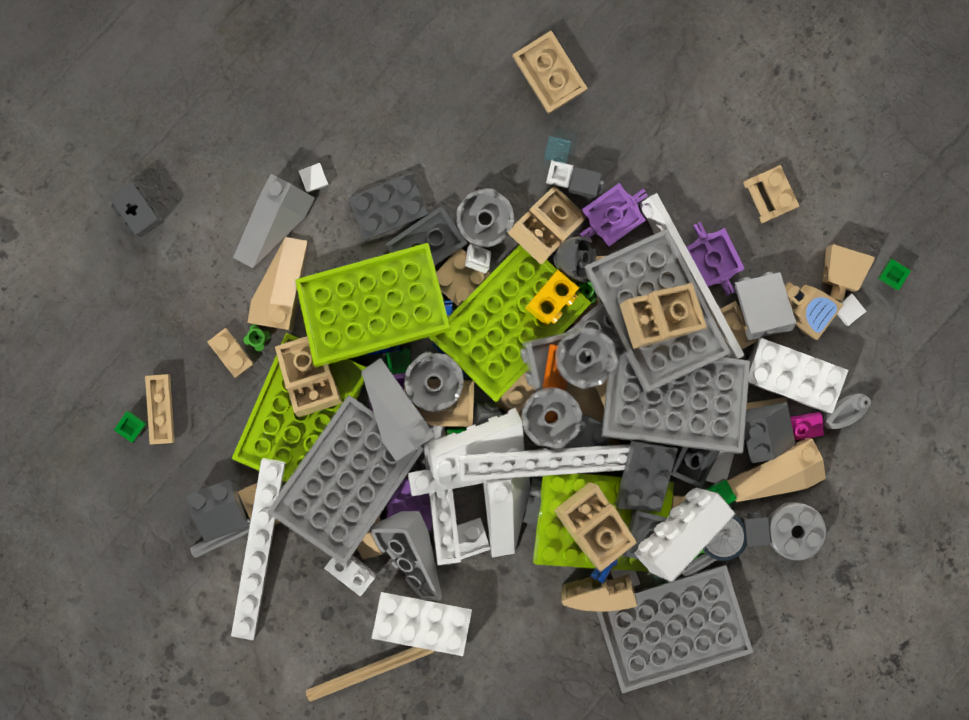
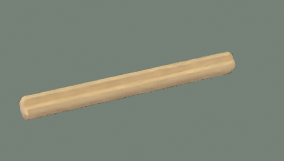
M412 647L306 690V696L309 701H314L429 655L434 651Z

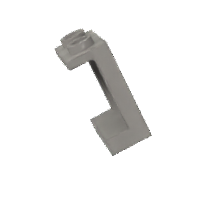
M766 272L753 279L744 277L735 283L733 288L735 290L734 294L738 296L747 326L745 333L748 341L794 329L796 320L780 272L775 274L773 272Z
M569 332L523 343L524 349H521V357L523 363H527L529 371L525 372L528 386L532 385V388L536 391L541 390L549 345H558ZM582 351L579 355L581 363H587L585 351Z

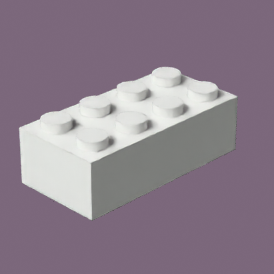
M763 338L757 339L748 358V361H750L749 385L786 397L817 410L833 413L848 373L847 369Z
M700 488L692 489L686 494V499L671 510L668 519L658 524L654 529V533L639 544L638 550L634 554L651 573L672 582L735 515L719 494Z
M381 592L372 639L463 656L472 610Z

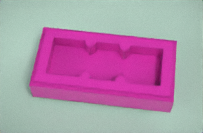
M820 412L790 417L795 440L824 436L823 417Z

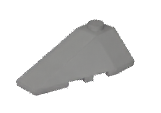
M270 174L233 258L255 268L279 242L287 237L306 218L316 198Z
M381 358L361 371L382 442L396 461L435 436Z
M400 511L372 525L369 530L382 553L387 552L393 559L391 564L404 572L406 582L420 599L440 601L442 594L430 537L420 512Z

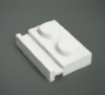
M480 517L457 525L461 559L491 549Z

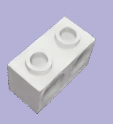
M354 555L350 557L346 565L332 557L324 568L360 597L377 575V573Z

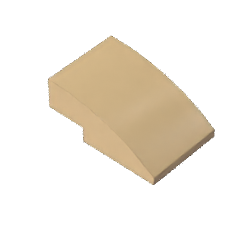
M554 185L516 222L508 234L542 264L586 219V216Z
M693 283L654 291L648 295L627 299L620 304L633 349L660 343L707 328Z
M308 336L275 346L285 386L289 391L294 413L298 417L342 403L331 364L319 367L314 366Z
M591 482L554 510L573 539L599 571L605 569L637 543L615 507L609 504L599 486Z
M630 574L607 580L606 577L604 583L599 582L598 578L596 580L589 576L562 585V604L574 609L602 612L623 610L637 606L636 593Z

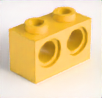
M557 270L525 309L545 326L550 322L555 324L563 315L560 311L565 304L570 306L578 297L575 292L579 287ZM556 286H563L567 292L566 296H559L556 293ZM542 303H548L552 307L550 314L542 312Z

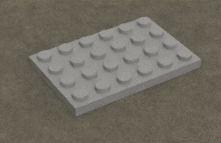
M668 229L584 267L645 393L730 354ZM693 283L707 328L660 343L633 349L620 304L627 299L648 295L654 291Z
M613 343L618 365L607 377L602 426L603 437L738 454L743 453L750 361L722 357L645 393L622 345Z
M348 395L266 512L343 565H346L424 448L420 446L396 461L382 442L374 412Z
M725 564L694 573L688 577L674 579L672 582L668 581L635 591L636 607L597 612L622 693L753 653Z

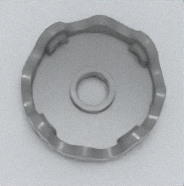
M487 188L469 193L457 209V225L460 233L465 240L478 247H493L500 244L508 237V232L513 227L514 213L512 206L504 196L494 189ZM482 213H489L492 221L488 225H482L478 220L479 216Z
M582 327L570 331L562 338L556 350L555 359L560 374L568 382L580 388L587 389L603 384L608 375L618 365L612 340L601 331L593 328ZM585 350L589 351L591 355L590 360L587 363H581L579 360L580 353Z
M430 352L423 353L407 368L405 375L406 393L414 405L428 412L443 411L456 403L463 389L462 370L448 355ZM438 377L441 381L440 387L437 389L429 388L427 385L428 379Z
M543 388L533 393L525 402L522 410L523 427L526 434L537 445L556 449L562 448L579 432L582 412L577 401L568 392L560 388ZM548 411L557 412L558 418L554 423L545 421L544 417Z
M788 502L782 504L768 515L770 543L772 548L781 556L790 560H805L814 556L823 546L826 538L825 522L819 512L804 503ZM800 525L803 533L800 537L794 538L791 533L792 528Z

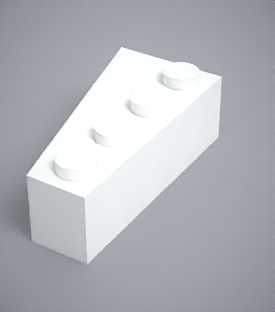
M516 408L509 410L508 414L501 417L494 416L489 418V422L479 426H475V424L469 426L466 431L457 435L452 433L426 444L428 462L433 478L459 474V456L524 451L522 420Z

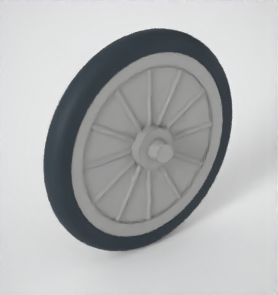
M734 515L703 548L704 552L711 558L719 561H728L738 557L747 545L743 521Z

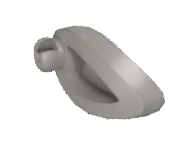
M860 393L844 397L836 403L833 413H827L823 418V426L828 429H837L853 424L870 407V398Z

